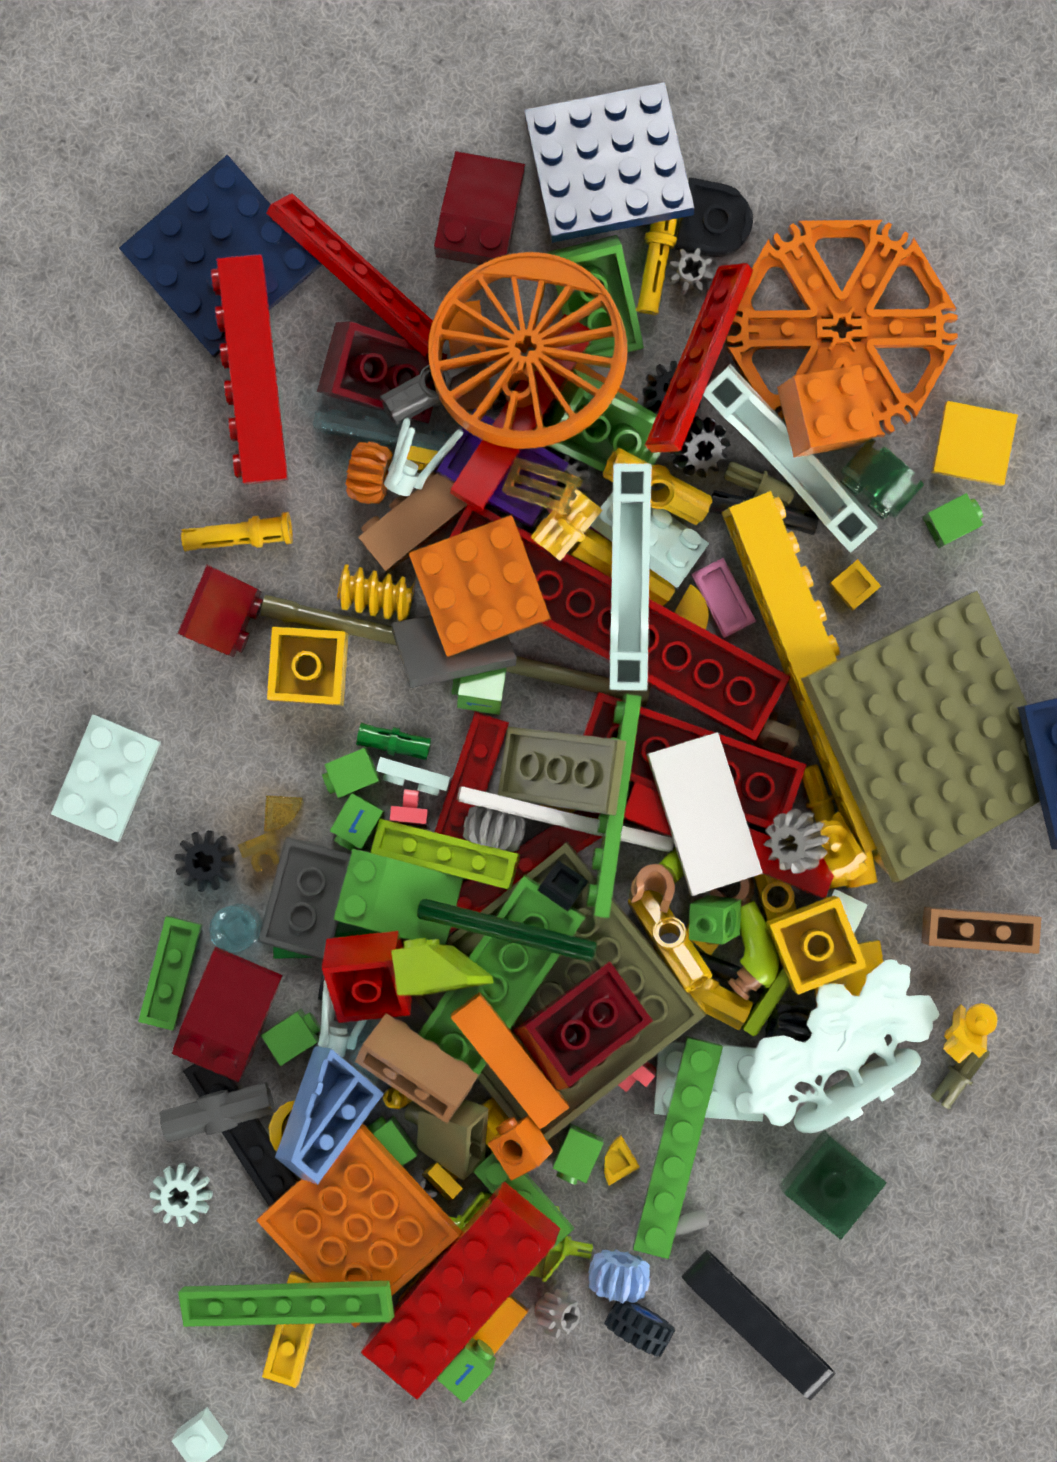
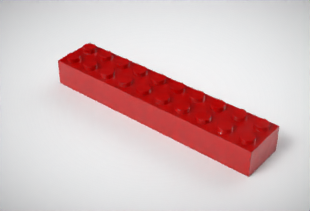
M468 504L450 537L502 518L485 508L480 512ZM517 526L550 616V620L538 625L610 664L612 578L567 553L561 560H558L544 547L536 543L531 538L532 534ZM649 599L647 685L751 742L756 741L791 676Z

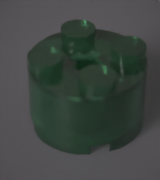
M870 439L863 444L841 469L840 472L844 478L840 482L854 496L859 495L861 492L871 501L867 507L880 519L883 520L888 516L895 519L922 489L924 483L922 480L914 483L911 478L915 473L886 447L883 446L880 451L873 448L872 446L876 440Z

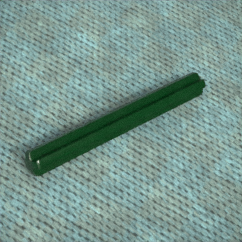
M429 899L421 900L417 910V917L419 919L591 962L596 954L597 944L594 941Z

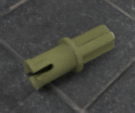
M730 462L724 473V478L727 481L753 491V497L771 491L773 498L779 497L783 505L787 507L791 503L796 491L791 484L768 475L766 470L761 474L736 462Z
M987 1049L980 1058L971 1052L960 1064L956 1062L954 1066L949 1065L948 1069L950 1071L930 1096L939 1102L945 1092L949 1091L941 1105L950 1110L952 1104L967 1084L972 1085L974 1083L971 1079L989 1057L990 1051Z

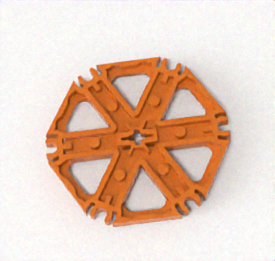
M882 220L798 221L797 225L802 229V236L798 226L794 223L789 226L788 230L792 235V241L790 242L782 241L778 233L773 235V245L779 251L772 247L769 239L767 240L752 267L753 273L736 314H740L742 317L735 315L732 325L739 327L740 334L727 336L726 343L729 345L741 343L742 346L740 347L728 346L727 351L749 385L774 411L777 408L780 409L778 416L782 420L784 415L779 394H773L768 390L752 362V355L757 350L809 349L794 376L860 365L875 424L876 437H884L886 435L881 430L879 422H882L884 431L889 435L895 431L894 426L891 424L892 416H899L905 425L911 421V416L904 407L912 413L913 419L917 417L957 345H946L942 342L951 343L958 338L957 333H947L943 328L944 323L956 322L958 315L954 313L942 315L944 311L955 312L957 308L914 237L911 240L910 246L904 250L903 246L908 239L909 233L904 232L900 240L892 241L888 237V232L892 226L889 222L884 225L880 235L876 234ZM822 238H857L864 244V253L842 291L815 248L816 242ZM900 266H907L913 270L929 297V305L926 309H874L895 270ZM778 267L785 272L807 310L756 311L752 307L751 299L766 272L770 268ZM839 320H843L846 327L853 329L847 332L844 338H839V334L836 331L823 330L835 327ZM852 339H860V341L853 342ZM822 340H832V342H822ZM876 348H924L928 351L930 362L912 392H901Z

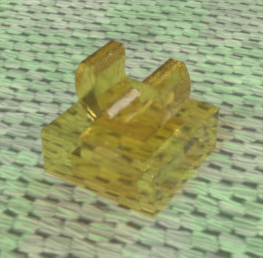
M275 830L238 844L242 858L252 856L251 864L256 872L263 870L260 864V857L263 854L270 855L274 865L279 863V853L271 848L281 844Z

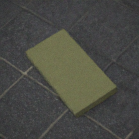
M508 726L498 795L523 802L616 815L626 741Z

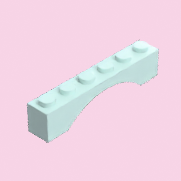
M731 364L706 386L703 394L706 399L780 472L850 553L878 529L877 521L815 454L793 457L786 423Z
M614 464L610 690H647L651 464Z

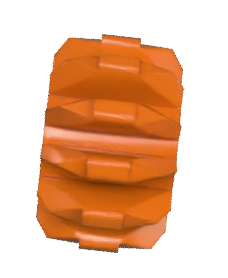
M370 441L368 443L359 442L355 446L349 460L348 470L346 471L347 479L345 484L348 497L361 503L380 504L387 495L388 488L385 487L384 482L392 462L393 455L391 449L380 445V443Z

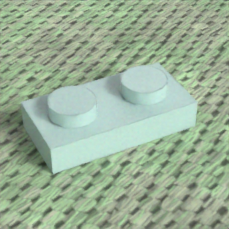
M380 757L376 771L384 773L382 779L384 781L403 786L405 779L419 783L418 791L438 796L439 790L448 791L451 780L449 776Z

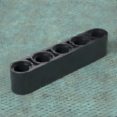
M706 1249L681 1276L695 1293L808 1400L811 1401L836 1374L808 1344L709 1250Z

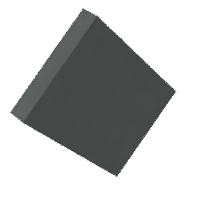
M432 615L392 623V633L410 688L516 666V656L508 635L447 657Z
M285 837L257 942L323 960L326 939L335 938L339 921L334 920L351 854L295 838Z

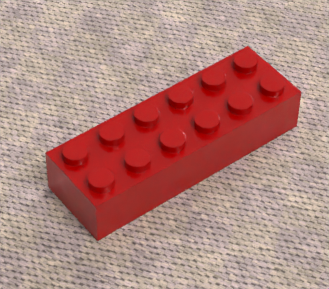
M262 254L218 258V268L211 269L213 291L216 296L221 295L222 306H215L218 329L220 332H225L226 343L220 344L222 366H224V369H230L231 380L224 381L226 403L234 405L235 417L228 418L230 438L232 441H238L239 454L232 455L234 474L237 478L242 477V482L245 485L287 481L288 473Z
M598 692L583 736L611 739V737L617 738L619 723L613 722L616 701L623 700ZM640 706L629 782H636L658 791L647 754L714 734L715 732ZM719 734L746 822L767 829L768 826L774 824L773 819L777 815L787 814L788 811H791L807 764Z
M504 1181L462 1228L460 1236L441 1252L393 1307L394 1317L390 1322H380L372 1331L361 1354L417 1400L554 1247L561 1228Z

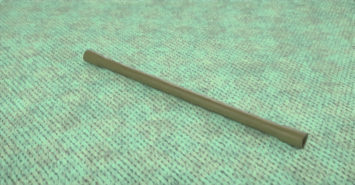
M270 595L264 596L261 616L290 623L298 622L332 631H345L349 635L396 646L392 626L300 605L295 601ZM516 656V666L507 667L506 670L509 673L589 692H600L623 700V695L625 694L642 696L640 705L645 707L651 688L650 685H647V690H610V678L520 656Z

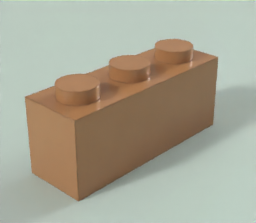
M434 470L427 477L421 490L417 489L410 496L400 495L390 503V512L381 519L377 515L361 527L363 533L358 538L386 573L394 570L410 557V552L420 549L461 516L468 505L450 494V489L454 483L438 473L436 474Z
M924 907L921 943L929 946L1039 954L1042 917L1032 914Z
M387 1013L363 1043L355 1061L445 1123L450 1121L478 1077V1074L473 1072L466 1063L455 1060L443 1052L436 1043L424 1039L412 1031L405 1022L394 1019Z

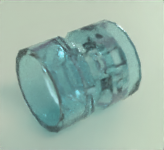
M243 903L232 904L215 913L210 922L209 933L213 943L218 948L230 953H238L246 950L258 941L262 919L257 910L252 906Z

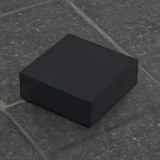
M558 860L537 891L568 911L589 881Z

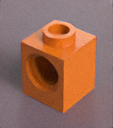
M529 1115L518 1121L514 1116L508 1118L495 1128L498 1134L487 1143L511 1181L539 1167L553 1152L540 1129Z

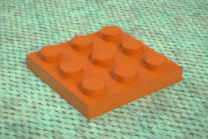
M512 515L409 553L447 657L550 620L547 607Z

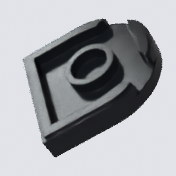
M689 177L688 183L694 204V215L680 219L677 242L674 249L679 251L684 249L686 252L695 253V250L699 248L700 255L709 257H724L736 252L747 241L753 226V212L748 202L732 186Z

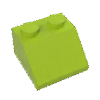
M426 938L408 940L404 941V948L391 950L398 995H428L493 984L492 975L453 945H440L439 939L426 940Z

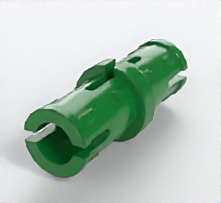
M361 723L356 745L387 751V755L395 756L396 753L427 761L432 738L400 732L401 729L396 727L390 730Z

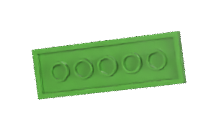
M527 875L523 876L497 915L500 918L574 936L586 918L585 915L572 906L566 911L537 891L540 884ZM484 935L469 958L492 975L493 984L446 991L418 1035L436 1043L443 1052L455 1060L466 1063L479 1077L487 1062L452 1020L450 1014L480 992L507 1027L511 1029L560 955Z

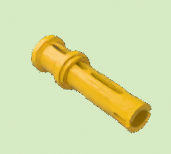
M677 219L651 223L650 231L645 233V243L649 246L638 306L636 307V311L639 313L659 314V304L669 250L673 249L677 242V238L674 237Z
M283 512L280 517L260 519L257 515L249 518L248 522L181 529V541L185 552L240 544H251L252 547L262 548L265 543L282 541L286 545L293 544V530L289 512Z

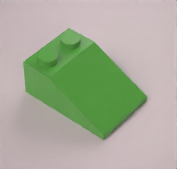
M618 235L547 252L548 254L568 259L594 275L609 292L621 315L627 337V353L644 349L623 249ZM555 285L557 295L559 296L565 287ZM575 290L562 307V315L566 314L569 316L595 298L590 293ZM600 307L579 321V323L591 330L612 325L603 307ZM614 337L593 340L584 354L607 358L614 355Z
M576 369L572 372L598 389L604 384ZM569 380L561 392L574 413H578L594 398V396ZM617 391L607 409L589 427L577 435L562 442L549 445V447L602 472L610 455L618 448L654 465L661 452L652 453L645 446L657 414ZM558 400L543 424L544 428L556 425L569 418Z
M352 849L334 920L378 932L399 931L401 938L409 940L426 938V940L439 939L440 945H446L451 927L419 919L417 917L418 906L423 899L457 906L464 878Z

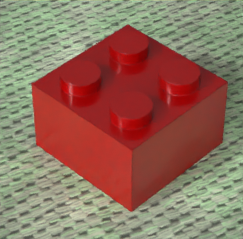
M399 931L326 939L322 972L338 1023L380 1019L386 1013L391 1017L410 1015L412 995L397 994L391 951L403 948Z

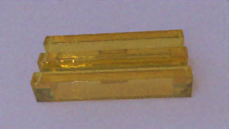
M516 457L502 491L506 495L569 515L571 510L569 503L570 501H575L577 496L575 493L576 487L580 488L583 481L578 476ZM521 469L566 483L567 485L563 489L520 475L519 472ZM516 482L559 496L561 499L560 501L514 487V484Z

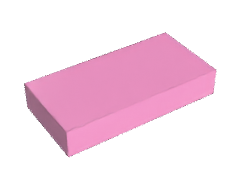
M724 558L691 574L699 592L706 601L708 610L723 639L756 622Z

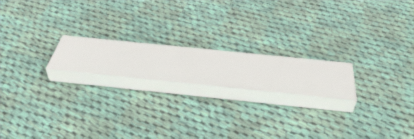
M459 787L458 802L603 837V833H597V819L466 787ZM622 826L620 840L622 842L663 852H670L673 849L674 840L671 837Z

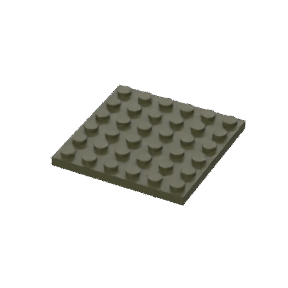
M978 591L968 593L801 678L892 882L902 881L1040 802L1017 708L1028 704Z
M568 842L529 872L527 876L541 884L559 860L589 881L572 905L573 908L586 916L574 937L594 941L597 944L596 954L591 962L560 955L510 1030L526 1049L513 1030L609 961L653 1022L569 1088L558 1090L568 1102L570 1108L540 1130L546 1141L706 1015L690 993L683 989L670 968L613 897L609 918L594 916L591 913L592 907L586 906L589 884L596 885L597 877ZM520 881L480 913L497 917ZM459 929L448 938L446 945H453L469 958L484 935ZM446 992L412 996L430 1017ZM487 1064L478 1077L482 1085L509 1118L514 1116L518 1121L527 1116L526 1111Z

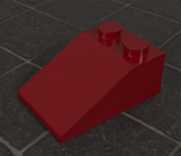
M455 151L434 243L436 257L482 265L492 259L509 255L525 164Z
M351 321L336 322L317 392L385 412L380 396L420 375L422 369L430 365L429 356L424 357L404 339ZM442 353V361L447 359L448 354ZM433 381L426 384L429 389L436 391ZM433 407L424 410L410 419L429 424Z
M206 565L177 634L234 658L236 651L242 653L248 642L250 633L245 630L250 618L256 620L261 611L263 599L259 597L262 592L216 568Z
M215 946L181 1025L171 1054L239 1082L252 1059L283 975Z
M609 961L543 1007L513 1031L554 1088L561 1090L569 1088L652 1023L653 1020Z

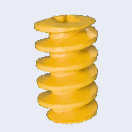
M345 564L339 582L337 601L340 599L342 610H348L354 602L356 613L361 614L366 606L369 605L370 616L375 617L380 609L383 608L384 619L389 620L394 612L397 611L398 621H404L410 613L416 579L410 588H407L406 578L401 576L396 585H393L392 576L387 573L382 582H379L378 574L375 570L372 571L368 579H364L363 568L359 567L355 575L350 576L349 565Z

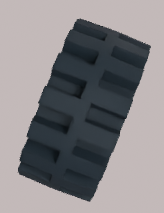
M615 1301L604 1323L610 1331H613L616 1336L623 1338L625 1342L656 1357L662 1356L675 1332L674 1327L667 1320L637 1302L625 1301L620 1303Z

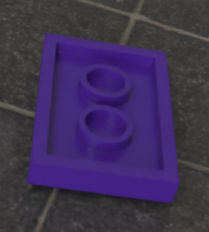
M484 415L481 419L482 422L491 426L495 421L487 415ZM464 428L462 429L463 435L448 452L437 470L439 475L455 483L482 439ZM542 447L522 449L488 503L532 528L569 468V463Z

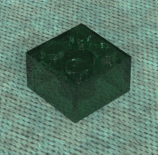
M823 1130L779 1184V1187L783 1194L842 1240L887 1182L826 1130Z

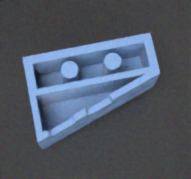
M314 1046L275 1158L302 1180L318 1184L384 1093L331 1048Z

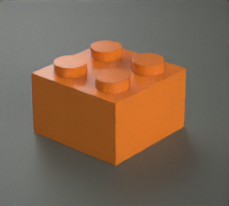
M860 365L796 375L777 387L794 458L860 446L877 436Z

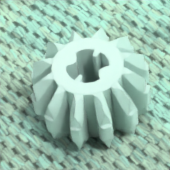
M185 1163L178 1165L177 1173L168 1166L163 1170L164 1177L157 1176L154 1179L153 1183L158 1189L150 1193V1198L160 1200L153 1208L154 1213H159L162 1210L167 1212L163 1218L164 1223H169L173 1216H176L178 1227L184 1226L186 1217L195 1224L199 1220L198 1212L207 1213L209 1210V1205L203 1200L211 1199L213 1191L202 1189L210 1182L207 1176L199 1181L195 1178L200 1171L199 1167L195 1166L187 1174ZM177 1190L180 1192L186 1190L189 1195L185 1200L183 1198L177 1200L174 1194Z

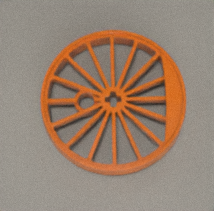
M523 252L501 256L485 262L467 273L451 288L441 302L432 322L428 356L436 392L448 413L464 429L482 440L499 446L522 449L539 448L562 442L577 435L595 422L607 409L624 377L627 363V337L621 315L612 297L594 275L582 266L556 255ZM501 278H511L520 331L507 315L488 284ZM517 279L538 282L527 329ZM546 283L565 287L537 325ZM483 289L512 334L464 303L477 291ZM575 290L590 293L595 298L548 328ZM600 307L604 308L612 324L608 327L555 337ZM460 311L503 339L448 330L457 312ZM612 336L615 340L612 358L555 349ZM444 340L497 348L496 350L442 361ZM528 347H533L534 351H529L527 356H522V353L528 351ZM550 358L610 368L604 384L598 389ZM498 360L452 391L447 389L443 371ZM543 365L588 392L594 398L582 410L574 413L543 368ZM506 368L474 414H469L456 402L457 399ZM536 371L539 372L569 417L567 420L547 428L543 427L535 376ZM518 380H525L529 383L528 388L522 393L510 391L512 384ZM503 390L509 402L504 427L497 428L482 422L481 419ZM533 403L537 429L530 431L511 430L516 408L527 407Z

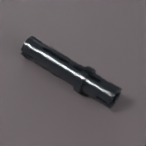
M713 490L709 512L722 514V511L752 499L753 495L745 494L744 497ZM783 505L786 517L782 521L786 529L801 531L810 535L815 534L819 521L815 512Z

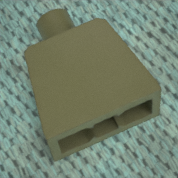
M464 1099L450 1121L445 1123L414 1101L408 1105L405 1111V1119L418 1126L417 1146L423 1153L462 1180L485 1160L488 1122L487 1107Z

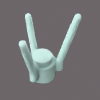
M405 418L399 433L393 460L388 469L389 473L384 482L385 487L402 496H410L413 487L421 490L427 477L463 435L462 429H458L419 474L417 472L418 465L406 459L415 430L409 428L410 419Z
M324 980L321 1031L318 1046L331 1048L340 1057H344L346 1049L355 1050L358 1036L367 1020L357 1021L351 1034L347 1032L348 1026L346 1024L334 1021L335 1011L326 981Z

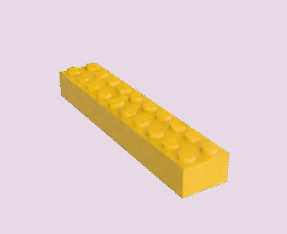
M770 491L732 506L721 513L783 671L791 676L788 684L830 791L834 796L838 811L846 819L863 851L868 853L877 849L801 680V678L837 661L836 656L840 655V649L833 634L828 636L822 622L827 621V616L819 600L814 602L809 589L813 586L810 572L806 566H800L795 554L800 552L798 541L792 531L787 533L782 521L786 517L783 503L779 497L773 498Z

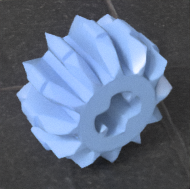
M617 1249L614 1251L602 1250L600 1253L594 1254L593 1260L590 1262L588 1272L589 1288L596 1292V1295L599 1297H606L609 1301L616 1300L620 1303L625 1301L635 1303L645 1297L650 1282L649 1264L642 1260L640 1256L631 1255L628 1251L620 1252Z

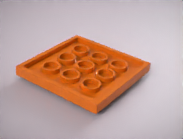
M363 1123L318 1184L302 1179L298 1180L256 1220L313 1283L390 1281L391 1295L395 1294L456 1240L462 1232ZM351 1323V1324L356 1328V1327H357L358 1325H360L361 1323Z

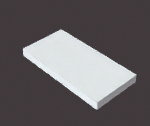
M719 733L710 734L647 754L690 895H697L763 874Z

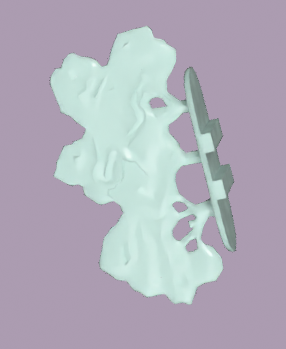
M885 960L867 974L866 982L859 996L851 995L843 984L830 983L819 986L816 996L818 1006L811 1011L807 1026L812 1033L809 1040L804 1043L784 1035L760 1040L755 1053V1063L751 1067L747 1079L752 1090V1094L747 1101L750 1107L749 1113H764L771 1124L778 1126L789 1123L795 1115L794 1125L796 1130L802 1133H815L833 1126L845 1117L853 1121L864 1114L861 1107L875 1098L883 1102L894 1095L892 1088L911 1076L921 1063V1057L917 1051L909 1048L896 1049L897 1044L903 1041L922 1042L927 1040L933 1029V1021L938 1019L940 1015L930 996L906 995V991L910 986V967L905 964H898L896 960ZM890 1034L892 1042L887 1046L884 1037ZM876 1053L879 1056L873 1061L863 1066L862 1068H860V1066H862L865 1063L869 1055ZM839 1070L848 1071L849 1076L823 1091L825 1082L831 1074ZM818 1075L822 1076V1083L820 1086H818L815 1083V1080L818 1077ZM798 1082L809 1083L814 1088L815 1093L812 1094L809 1090L805 1095L797 1091L795 1085ZM794 1095L797 1096L798 1100L791 1103L788 1097ZM807 1102L802 1107H800V1109L796 1113V1107L798 1106V1104Z

